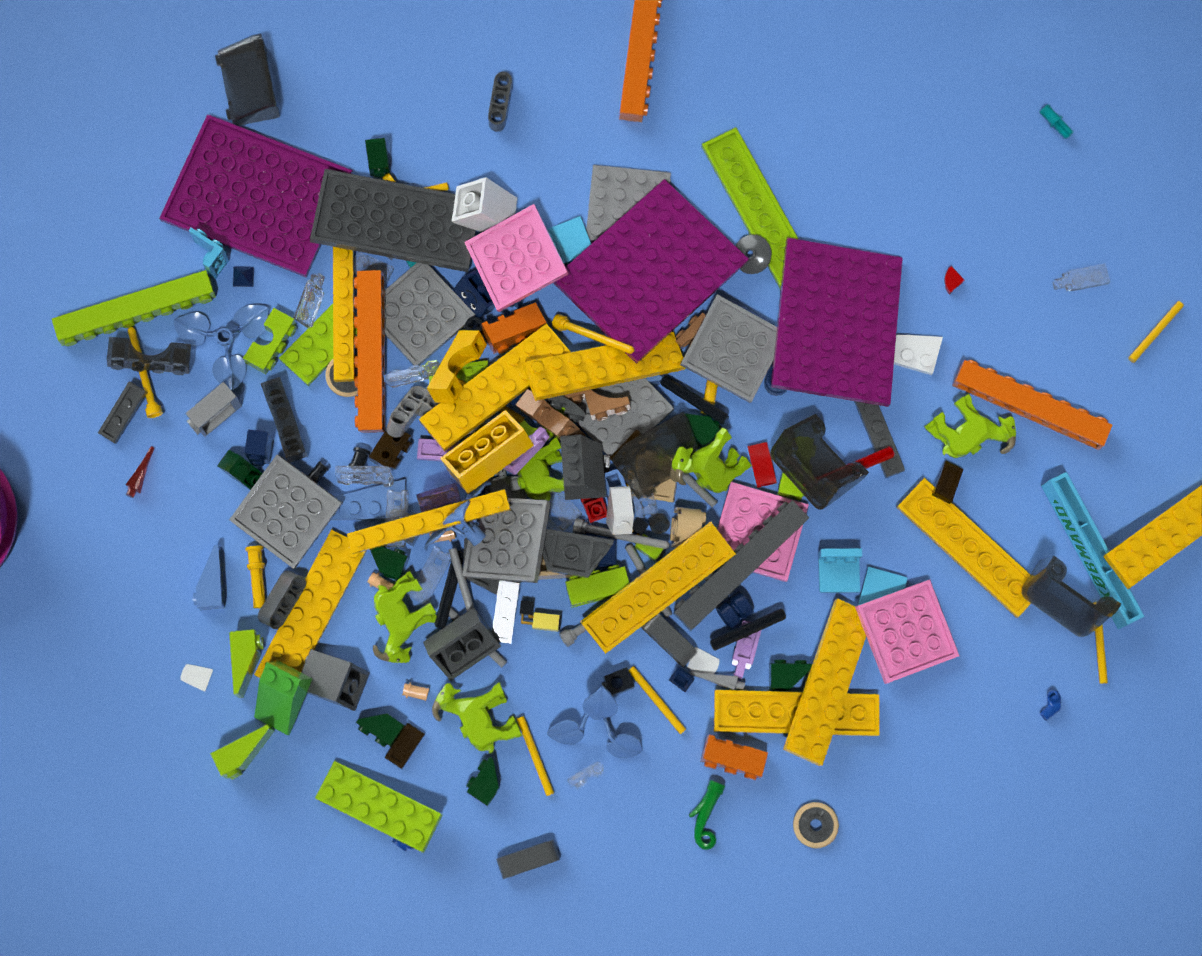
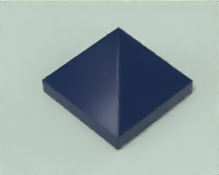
M234 267L233 287H253L254 267Z
M679 666L669 679L670 682L684 692L687 691L695 680L691 674Z

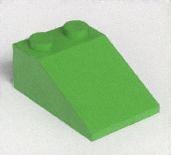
M280 661L267 662L259 680L254 718L286 735H290L312 678Z

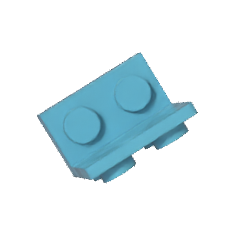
M190 228L188 231L194 242L208 251L203 258L204 262L202 264L209 276L216 279L229 262L226 255L227 252L223 249L224 246L215 239L213 241L208 239L207 234L202 230Z
M862 548L820 549L818 552L820 593L860 592L859 560L862 557Z

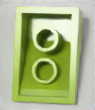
M254 629L229 632L233 693L238 698H244L261 657V650L264 649V639Z
M267 724L210 753L220 775L226 779L231 778V780L243 775L242 771L246 770L275 732L274 729Z

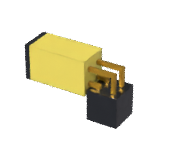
M521 600L519 613L522 616L521 624L532 625V629L560 632L562 615L534 612L533 616L534 602ZM528 616V618L533 619V622H525L523 617Z

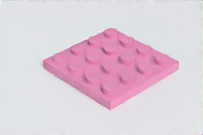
M534 204L464 242L498 312L569 274Z
M731 482L717 530L734 551L741 543L743 545L747 544L750 541L748 536L756 529L760 531L764 527L762 523L770 515L775 517L779 513L777 509L785 501L789 504L792 499ZM793 500L805 513H807L809 504ZM803 525L753 573L787 582Z
M930 580L855 607L884 684L959 657Z

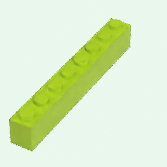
M207 270L52 318V323L59 343L62 346H73L77 341L83 339L92 340L96 338V335L102 333L111 334L121 327L129 328L140 321L148 322L159 315L167 316L178 309L186 310L197 303H208L213 298H216L210 276Z

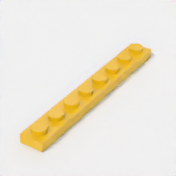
M333 247L334 381L350 382L355 379L354 250Z
M506 490L468 499L470 504L465 511L464 520L465 522H470L511 510ZM468 500L347 533L351 553L356 554L462 524L460 521L445 525L442 523L451 513H454L458 506Z

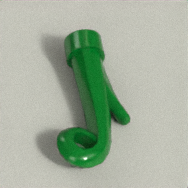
M710 780L707 787L708 790L701 802L689 814V817H694L698 814L694 838L696 844L704 850L712 849L716 844V836L710 831L703 830L714 806L725 789L724 785ZM709 836L711 839L710 843L705 844L702 841V837Z

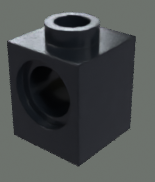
M627 667L604 676V682L601 683L613 697L634 689V684ZM614 678H619L622 680L623 685L621 688H614L611 685V681Z

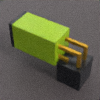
M638 517L633 523L632 533L648 537L644 532L649 524ZM635 543V549L655 563L660 560L666 549Z

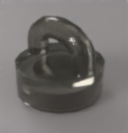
M658 513L648 519L653 533H664L670 527L669 519L665 514Z

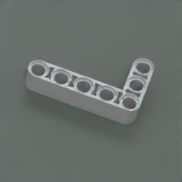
M421 386L412 387L391 413L386 428L387 433L392 437H401L417 416L422 417L439 403L434 402L427 389ZM483 422L461 440L464 441L487 423Z

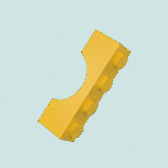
M479 330L458 331L427 387L434 402L455 403L463 389L457 378L458 372L466 364L479 359L487 346Z

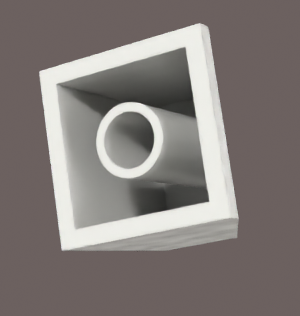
M487 177L457 186L452 222L484 232L515 215L517 197Z

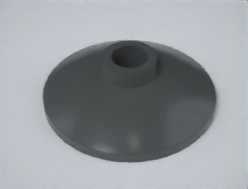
M747 235L738 241L736 247L749 259L740 270L747 274H758L764 271L772 257V250L767 240L758 235ZM750 250L753 251L752 257H748V252Z

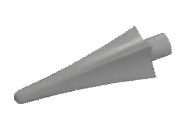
M693 670L689 672L692 676L705 679L728 690H744L745 682L738 681V676L709 674Z

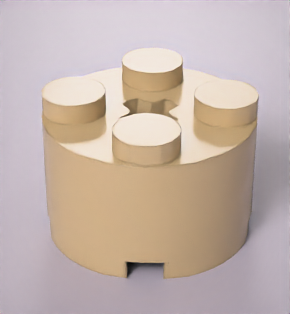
M675 507L673 513H677V516L672 518L670 541H674L671 547L677 548L702 528V524L704 525L706 522V513L702 512L701 509Z

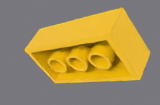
M505 410L440 459L450 475L469 494L534 445L526 431Z

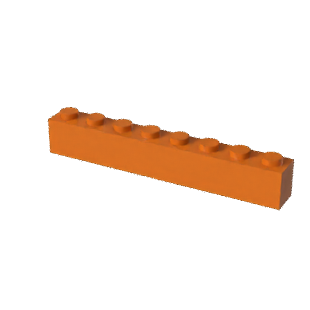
M634 0L619 120L642 122L643 116H647L648 104H645V97L649 98L651 86H647L648 79L652 80L653 68H649L650 61L654 62L655 57L652 43L656 44L658 32H654L655 25L659 26L660 14H656L657 7L661 8L662 0Z
M381 270L357 271V277H354V288L357 289V297H354V307L357 309V316L354 317V326L357 328L354 345L355 348H358V356L354 358L355 368H358V376H355L354 379L355 388H358V396H355V407L358 408V416H355V427L361 433H379L386 430L384 273Z
M964 360L952 386L1097 450H1100L1105 445L1113 426L1108 423L1107 419L1094 417L1085 409L1071 407L1069 402L1053 399V396L1048 393L1037 392L1030 385H1021L1012 377H1003L997 374L998 372L994 369L980 367L973 360Z

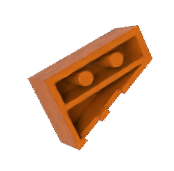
M535 302L514 310V314L504 317V315L497 318L499 321L491 324H488L487 321L483 322L482 330L493 354H502L508 351L510 346L520 344L547 322Z
M709 734L705 741L700 762L705 763L704 767L716 769L718 766L725 768L724 772L736 775L737 772L745 774L744 778L756 780L757 777L761 778L763 775L768 752L746 745L735 744L730 740H720Z

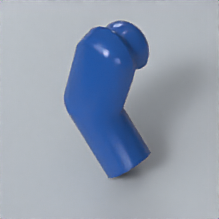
M1051 690L1048 693L1047 707L1040 712V715L1046 721L1061 709V695L1056 690Z

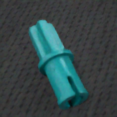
M1049 104L1039 112L1050 123V127H1054L1064 139L1069 138L1073 134L1071 128L1062 120L1063 117L1059 116Z

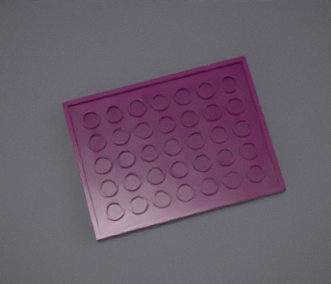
M207 114L159 219L162 222L186 231L190 228L194 230L200 229L207 234V238L211 241L215 239L224 246L307 277L321 244L310 242L324 170L329 169L353 174V172L338 164Z
M664 179L566 266L569 274L553 284L608 337L633 346L634 352L626 354L637 364L738 272L749 259Z
M787 238L771 387L889 407L891 404L903 258Z

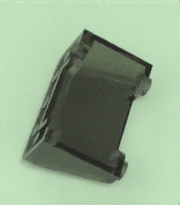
M262 33L249 36L219 49L218 54L215 55L217 67L221 66L229 106L226 109L228 121L232 120L234 125L239 126L279 118L280 114L276 103L268 65L267 50Z
M682 412L626 443L612 458V462L639 500L645 496L648 499L657 493L656 488L660 484L671 479L670 470L677 449L681 446L686 449L693 448V452L690 455L692 456L699 450V446L689 419Z
M814 414L783 431L771 449V458L815 508L821 510L828 507L865 479L869 472L859 462H852L847 466L822 439L826 432V427L823 421Z
M1055 556L1040 560L1023 584L1021 593L1027 601L1076 636L1085 637L1090 635L1111 618L1121 606L1120 602L1110 596H1104L1096 604H1093L1062 582L1066 576L1067 568L1061 560Z

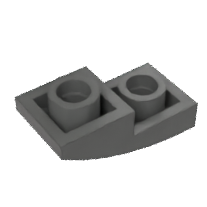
M563 396L547 399V403L552 408L560 410L562 407L565 408L564 416L568 417L572 422L584 421V411L571 400Z

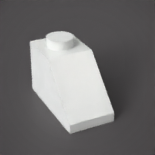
M610 487L606 523L612 535L632 534L634 513L630 487Z

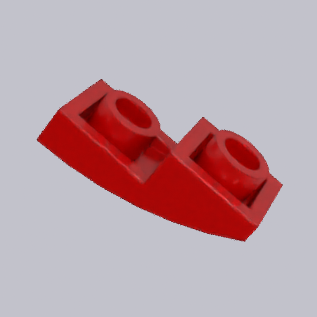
M767 442L747 446L757 488L776 484L777 481Z
M602 497L580 499L590 523L607 517V509Z

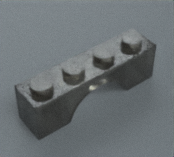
M109 337L107 367L115 370L128 368L136 372L150 370L158 374L164 372H172L175 375L189 374L191 344L171 342L168 348L160 354L144 355L133 347L129 338Z
M278 377L260 383L287 461L291 463L308 457L281 378Z

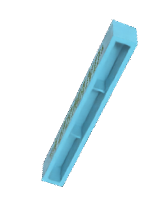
M1065 472L1047 481L1041 487L1117 629L1119 630L1145 617L1131 590L1126 588L1103 556L1110 551L1068 473Z

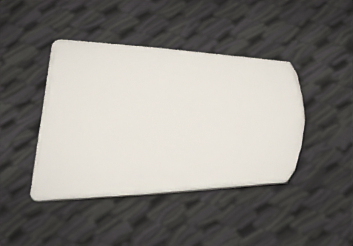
M695 647L697 654L690 660L687 668L703 673L715 674L719 666V659Z
M186 664L181 674V681L206 691L213 669Z

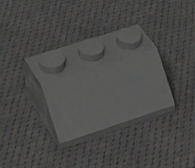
M583 435L560 436L565 500L606 497L602 445Z
M472 608L423 642L429 657L450 681L501 647L497 638L475 608Z

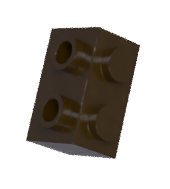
M386 429L370 453V461L389 473L393 469L397 470L402 462L401 456L404 452L408 453L412 447L411 435L405 432L401 437H392L387 433Z

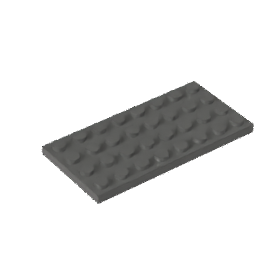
M325 169L310 242L468 272L471 255L464 242L475 236V230L452 222L456 194Z

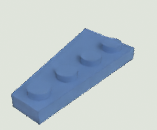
M403 479L334 496L343 504L330 521L397 520L404 518L406 514V480Z

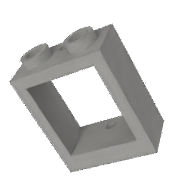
M222 382L185 413L189 418L187 423L197 435L202 433L206 437L241 408L242 405L235 394Z

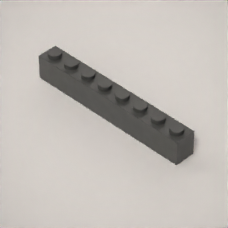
M793 500L789 504L785 501L777 509L779 513L775 517L770 515L762 523L764 527L760 531L756 529L748 536L750 541L747 544L743 545L741 543L734 550L736 555L721 565L716 573L712 572L704 578L706 582L701 587L698 585L689 592L691 597L688 600L684 601L682 599L674 607L676 609L674 615L690 632L809 519L808 515Z

